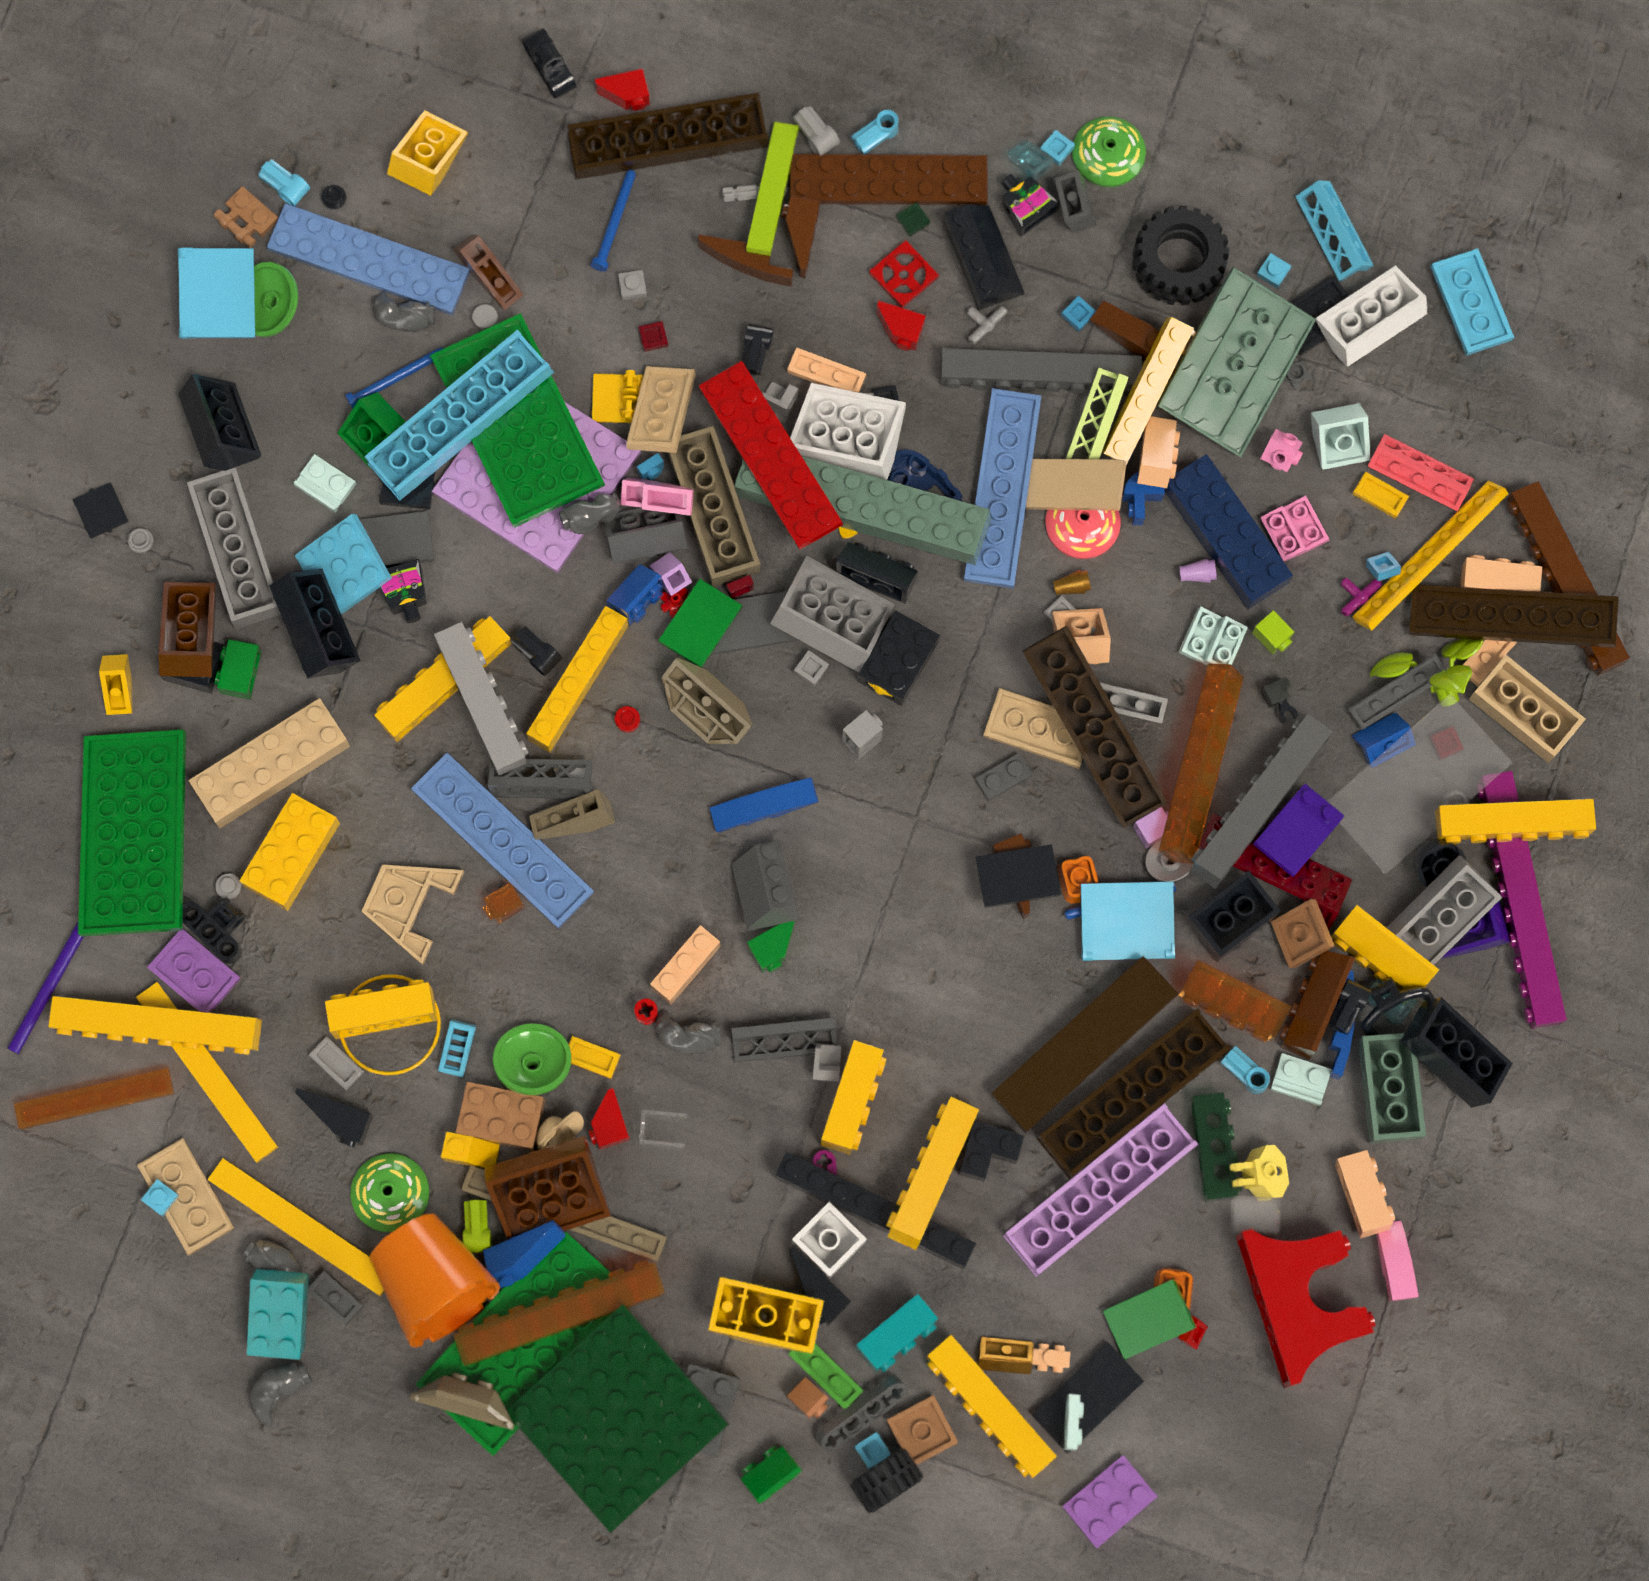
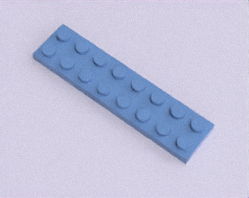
M286 203L267 245L268 251L412 302H419L424 305L429 302L430 306H435V310L449 315H453L470 274L469 268Z
M992 388L975 501L976 506L990 509L991 521L976 565L966 563L965 582L1014 589L1041 395Z
M448 753L411 788L426 805L557 929L593 895L594 890L542 841L536 840L533 833Z

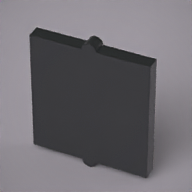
M111 482L95 490L91 488L88 493L73 499L90 539L105 532L111 533L112 529L129 522Z

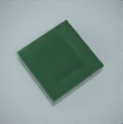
M917 202L896 215L897 220L909 237L931 223Z

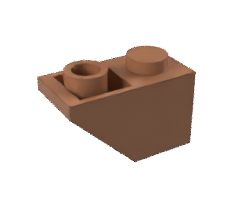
M806 1377L787 1395V1398L809 1420L813 1416L818 1419L828 1408L825 1404L828 1401V1397Z

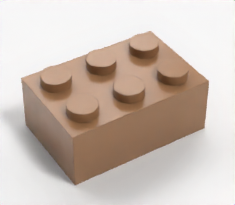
M467 1082L456 1134L535 1152L536 1136L541 1125L546 1101L541 1096L524 1095L511 1090Z

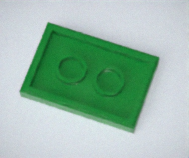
M699 579L658 642L690 663L703 667L742 609V605Z
M1175 1279L1103 1311L1124 1360L1196 1328Z

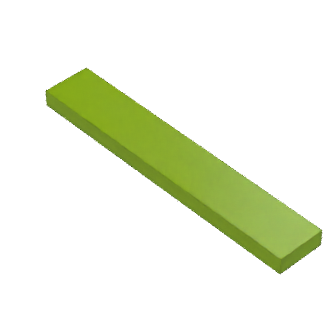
M774 122L746 252L771 256L798 136V125Z

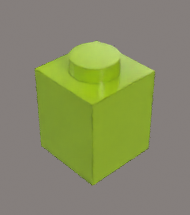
M1273 610L1255 626L1252 634L1274 654L1278 650L1283 652L1292 644L1291 638L1294 631Z

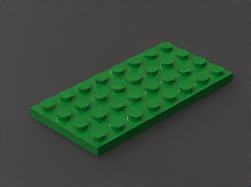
M522 314L513 316L431 354L430 356L446 389L517 330L542 357ZM552 375L498 420H495L488 428L486 427L480 435L471 439L513 528L605 486Z
M184 730L84 736L78 935L81 937L182 931L186 732Z
M565 1231L566 1236L523 1279L514 1282L510 1286H505L422 1376L416 1385L421 1389L443 1376L451 1377L452 1373L468 1377L466 1382L477 1385L478 1380L493 1384L492 1390L498 1392L508 1410L618 1307L625 1304L629 1308L638 1297ZM444 1410L493 1457L519 1430L516 1424L513 1431Z

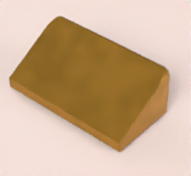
M981 1337L979 1367L981 1370L1031 1374L1033 1342Z

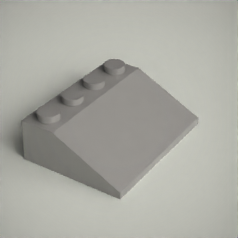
M806 556L770 624L859 673L869 658L895 604Z

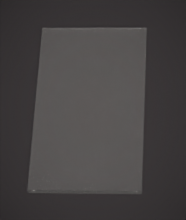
M1449 694L1328 802L1344 815L1340 825L1377 864L1381 872L1387 874L1437 830L1435 810L1440 805L1467 804L1513 762L1460 706L1455 698Z

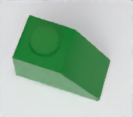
M795 921L779 924L747 942V947L762 973L767 970L769 973H772L783 966L781 962L785 961Z

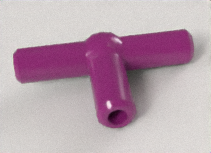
M1344 578L1340 584L1354 598L1341 609L1342 614L1348 617L1360 605L1365 604L1368 598L1381 587V582L1374 579L1361 591L1352 581Z

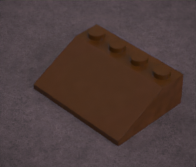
M585 1135L485 1167V1184L508 1240L553 1220L566 1231L611 1216Z

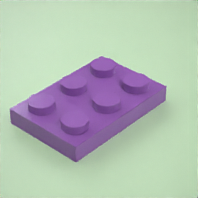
M183 929L172 938L147 967L195 1009L205 1013H212L241 980L236 973Z
M1122 1455L1065 1503L1062 1508L1094 1547L1098 1548L1158 1496L1125 1456Z

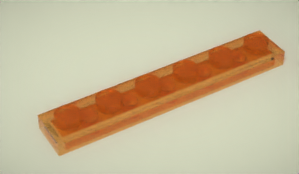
M166 1068L14 1103L18 1128L24 1130L175 1095L170 1069Z

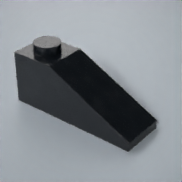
M296 1088L295 1093L338 1138H341L339 1143L352 1148L355 1147V1144L363 1145L373 1119L371 1113Z
M793 1246L790 1254L805 1296L823 1300L819 1324L822 1325L825 1322L829 1326L851 1301Z

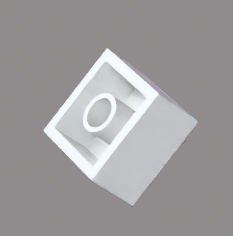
M829 1202L792 1239V1243L830 1279L866 1243L867 1239Z

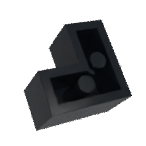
M974 1121L959 1175L984 1182L991 1157L1016 1164L1025 1136Z

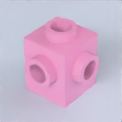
M1276 429L1261 459L1270 463L1277 470L1288 472L1292 464L1297 466L1303 452L1299 451L1303 442L1299 441L1293 434L1283 433Z

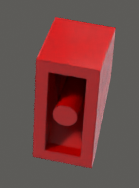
M643 68L595 79L597 94L625 110L632 109L638 111L650 105V96Z
M878 301L877 315L891 342L896 344V347L906 351L912 349L916 351L925 325L926 315Z
M608 1089L591 1121L593 1129L588 1130L592 1144H598L600 1150L630 1141L614 1089Z

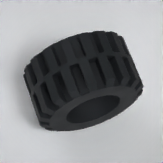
M900 1449L853 1480L850 1486L867 1513H874L919 1483L923 1478V1474L908 1451Z

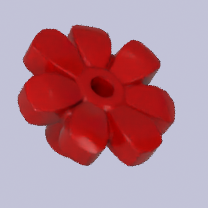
M683 588L672 596L663 592L661 600L665 603L661 605V610L664 613L670 610L669 615L674 618L687 599V589Z

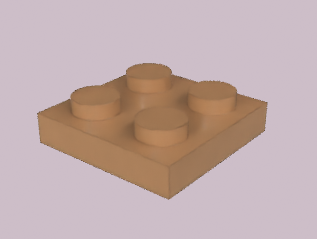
M1310 899L1271 921L1289 968H1297L1335 946L1316 899Z
M934 1395L887 1419L900 1448L908 1451L916 1465L958 1443Z

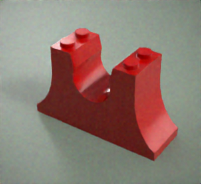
M1253 1229L1242 1231L1236 1236L1284 1388L1301 1383L1308 1367L1326 1350L1335 1345L1374 1333L1375 1320L1372 1312H1367L1366 1307H1347L1340 1312L1330 1313L1319 1309L1309 1296L1308 1285L1312 1274L1316 1270L1328 1269L1349 1256L1348 1251L1351 1250L1347 1236L1342 1235L1341 1230L1301 1241L1275 1240L1265 1237Z

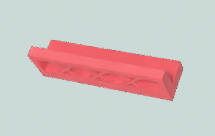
M1386 434L1381 439L1368 467L1455 511H1458L1474 480V478Z

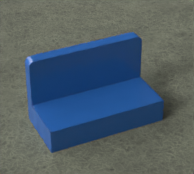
M1393 713L1353 734L1354 741L1362 747L1367 764L1371 768L1416 745L1410 725L1397 713Z

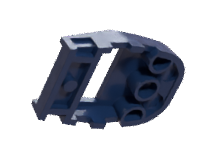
M900 450L896 452L887 478L888 481L923 491H929L935 485L946 497L962 501V494L950 482L948 475L942 469L939 470L933 466L925 456L914 450Z

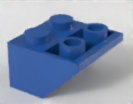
M639 564L606 600L607 607L628 618L629 626L634 621L636 623L640 622L646 614L645 609L651 603L655 605L663 596L662 576Z

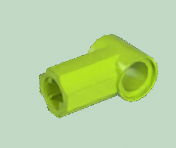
M471 1200L464 1202L465 1230H463V1244L471 1253L483 1252L492 1247L491 1230L488 1228L487 1201Z

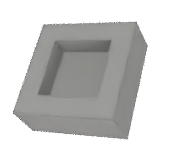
M643 270L618 274L622 300L647 297Z
M808 650L794 669V673L815 687L829 668V664Z

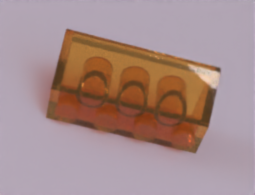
M1199 960L1192 967L1179 994L1185 1004L1194 1008L1198 1005L1206 1009V1014L1216 1019L1222 1017L1230 1021L1229 1025L1240 1031L1247 1029L1253 1032L1252 1036L1262 1042H1267V1040L1272 1042L1275 1039L1292 1007Z

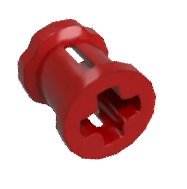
M645 998L636 1003L634 1012L637 1021L644 1025L653 1024L658 1017V1009L655 1002ZM645 1006H647L648 1010L653 1009L652 1011H650L649 1017H645L644 1014H640L643 1012L642 1008Z

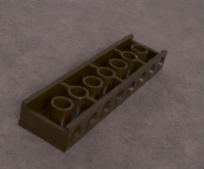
M759 92L569 124L567 133L576 180L769 147Z
M1064 626L1022 650L1123 829L1161 806L1168 804L1069 628Z
M1142 956L991 1093V1097L1002 1106L1023 1129L1022 1131L1027 1134L1169 1005L1179 993Z
M1197 1008L1040 1134L1037 1141L1070 1180L1224 1056L1231 1048L1228 1044H1225Z

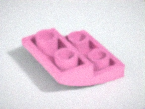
M1306 496L1260 517L1284 562L1330 541Z

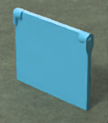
M178 248L179 338H255L254 250L249 248Z
M1173 882L1080 884L1082 961L1140 959L1142 956L1146 959H1175Z

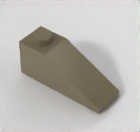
M599 789L529 816L536 840L592 832L615 823L611 802Z

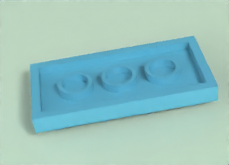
M1479 249L1432 263L1431 270L1466 356L1513 340L1514 335Z

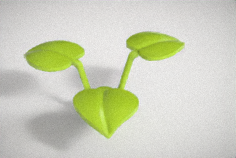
M1460 638L1449 642L1443 647L1441 653L1443 657L1449 658V668L1434 674L1429 679L1432 686L1430 690L1432 693L1436 692L1441 706L1446 707L1456 704L1460 699L1458 693H1465L1466 685L1472 676V669L1467 665L1454 666V662L1456 659L1464 660L1474 655L1482 646L1483 639ZM1394 653L1381 659L1371 670L1370 677H1396L1418 664L1412 661L1413 656L1411 653Z

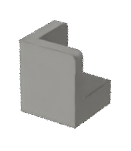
M772 382L766 393L762 392L773 411L787 417L798 398V388L789 384L786 389Z
M816 1043L813 1080L839 1082L841 1045Z

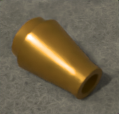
M1078 570L1053 581L1056 596L1061 594H1086V591L1091 590L1087 570L1082 572Z

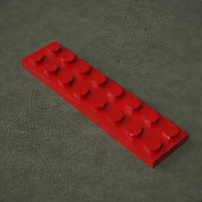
M742 361L698 385L799 550L843 525L839 515Z

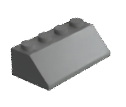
M1459 855L1387 929L1435 965L1502 896L1478 871Z

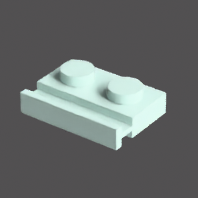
M314 454L293 484L336 513L340 504L345 501L356 486V481Z
M1282 1053L1270 1090L1320 1106L1332 1069Z
M1069 1394L1066 1396L1064 1450L1075 1451L1078 1445L1082 1443V1429H1078L1079 1418H1083V1402H1080V1395Z

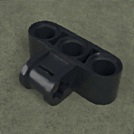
M544 28L522 39V44L554 99L577 88L576 82L566 66L562 55L559 54L552 38L549 37Z
M228 897L221 900L208 914L194 902L183 904V924L223 962L233 964L239 961L242 950L230 934L244 921L246 914L240 913L233 907ZM191 910H197L198 917L194 921H187V913ZM227 911L232 916V918H230L225 912ZM208 928H216V934L213 938L206 939L204 937V933ZM234 945L235 950L233 954L223 956L222 951L224 947Z

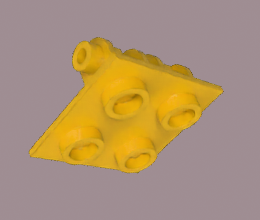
M626 370L625 374H593L592 419L596 422L632 423L643 375H635L634 370Z

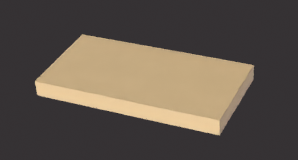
M646 366L626 442L628 450L677 453L696 376L695 369Z
M1032 459L1025 508L1027 510L1120 511L1127 462L1124 460Z
M999 688L983 737L1080 769L1083 757L1054 706Z
M183 1138L137 1165L149 1187L158 1179L179 1195L165 1216L189 1256L235 1229Z

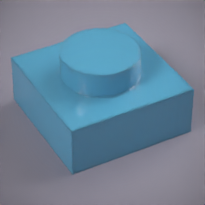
M1078 296L1062 312L1061 316L1080 332L1090 322L1089 320L1095 313V310Z
M657 453L637 466L638 475L641 479L653 480L661 475L664 469V462Z
M1390 552L1366 559V567L1377 581L1401 574V566Z

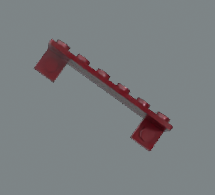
M1216 814L1212 815L1195 852L1199 848L1203 850L1208 845L1206 839L1214 829L1219 831L1222 827L1220 823L1222 817ZM1257 834L1233 867L1244 872L1250 871L1254 877L1305 901L1316 899L1329 931L1341 909L1352 879L1311 859H1308L1296 875L1292 877L1253 845L1260 837Z

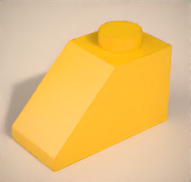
M128 654L102 656L99 674L106 715L131 714L132 678Z
M446 1132L441 1158L446 1162L467 1166L472 1165L485 1169V1167L497 1163L500 1145L471 1136Z

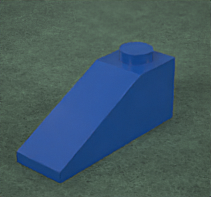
M553 1220L483 1251L487 1270L497 1280L500 1288L510 1286L514 1282L523 1279L566 1236L565 1231Z

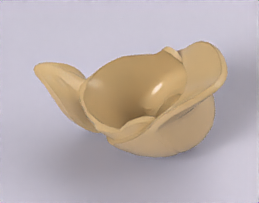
M574 1111L564 1119L557 1116L548 1117L537 1132L536 1143L538 1150L575 1139V1136L584 1125L581 1114Z

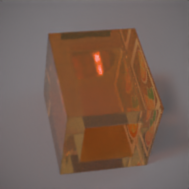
M510 882L483 898L486 906L482 907L490 921L495 918L498 924L525 909Z

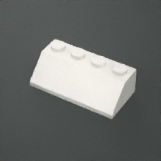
M1394 266L1318 316L1316 322L1331 350L1348 367L1427 314L1426 296L1397 266Z

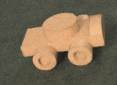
M1039 1344L1038 1349L1033 1348L1032 1365H1037V1371H1047V1367L1052 1366V1372L1063 1373V1368H1069L1070 1352L1065 1351V1346L1055 1345L1054 1350H1049L1048 1344Z

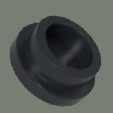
M330 185L322 192V202L329 209H339L346 202V193L342 187Z

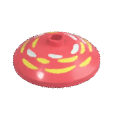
M1047 510L1045 526L1050 541L1060 552L1076 559H1090L1102 555L1112 547L1119 535L1121 519L1119 511ZM1086 514L1089 519L1084 521L1080 518V515Z

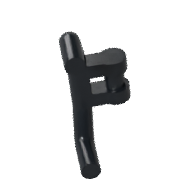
M1390 977L1381 986H1375L1370 989L1372 991L1371 996L1377 1006L1363 1020L1362 1030L1367 1036L1378 1035L1373 1024L1382 1014L1407 1000L1422 997L1424 1001H1429L1436 998L1426 987H1417L1400 992L1395 981ZM1391 992V995H1390V996H1388V997H1386L1385 999H1383L1382 996H1384L1385 994Z

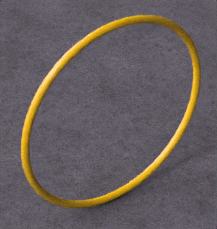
M396 974L376 976L358 985L348 997L354 996L362 987L379 979L397 978L408 982L414 980ZM435 1001L438 1021L434 1042L426 1055L408 1068L391 1072L372 1069L362 1064L353 1056L344 1038H340L341 1043L348 1056L358 1066L369 1072L379 1075H398L411 1071L430 1056L438 1042L441 1018L437 1003Z

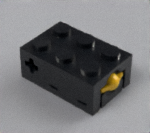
M895 611L858 674V683L864 686L867 684L869 689L891 701L894 699L896 704L902 706L937 647L940 635Z

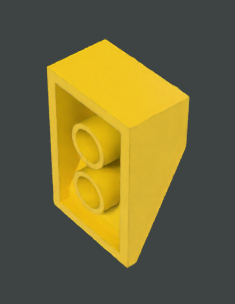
M424 110L392 152L387 174L431 196L443 180L468 132Z

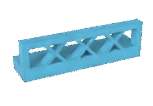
M1318 180L1296 196L1339 281H1344L1357 271H1367L1374 266L1330 181ZM1313 192L1317 197L1315 208L1309 207L1305 199ZM1320 213L1328 218L1326 229L1320 228L1318 224ZM1331 235L1337 236L1339 240L1337 251L1332 250L1329 246ZM1342 256L1348 257L1352 265L1345 272L1340 267Z

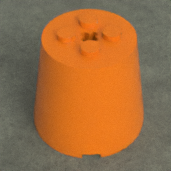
M426 1214L402 1225L384 1237L372 1251L369 1258L404 1336L412 1347H421L424 1344L423 1341L430 1339L433 1343L462 1327L484 1309L482 1303L487 1298L489 1300L495 1298L500 1288L497 1280L436 1214Z

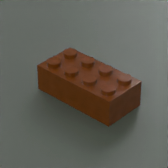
M164 582L158 654L159 676L212 677L216 613L215 583Z

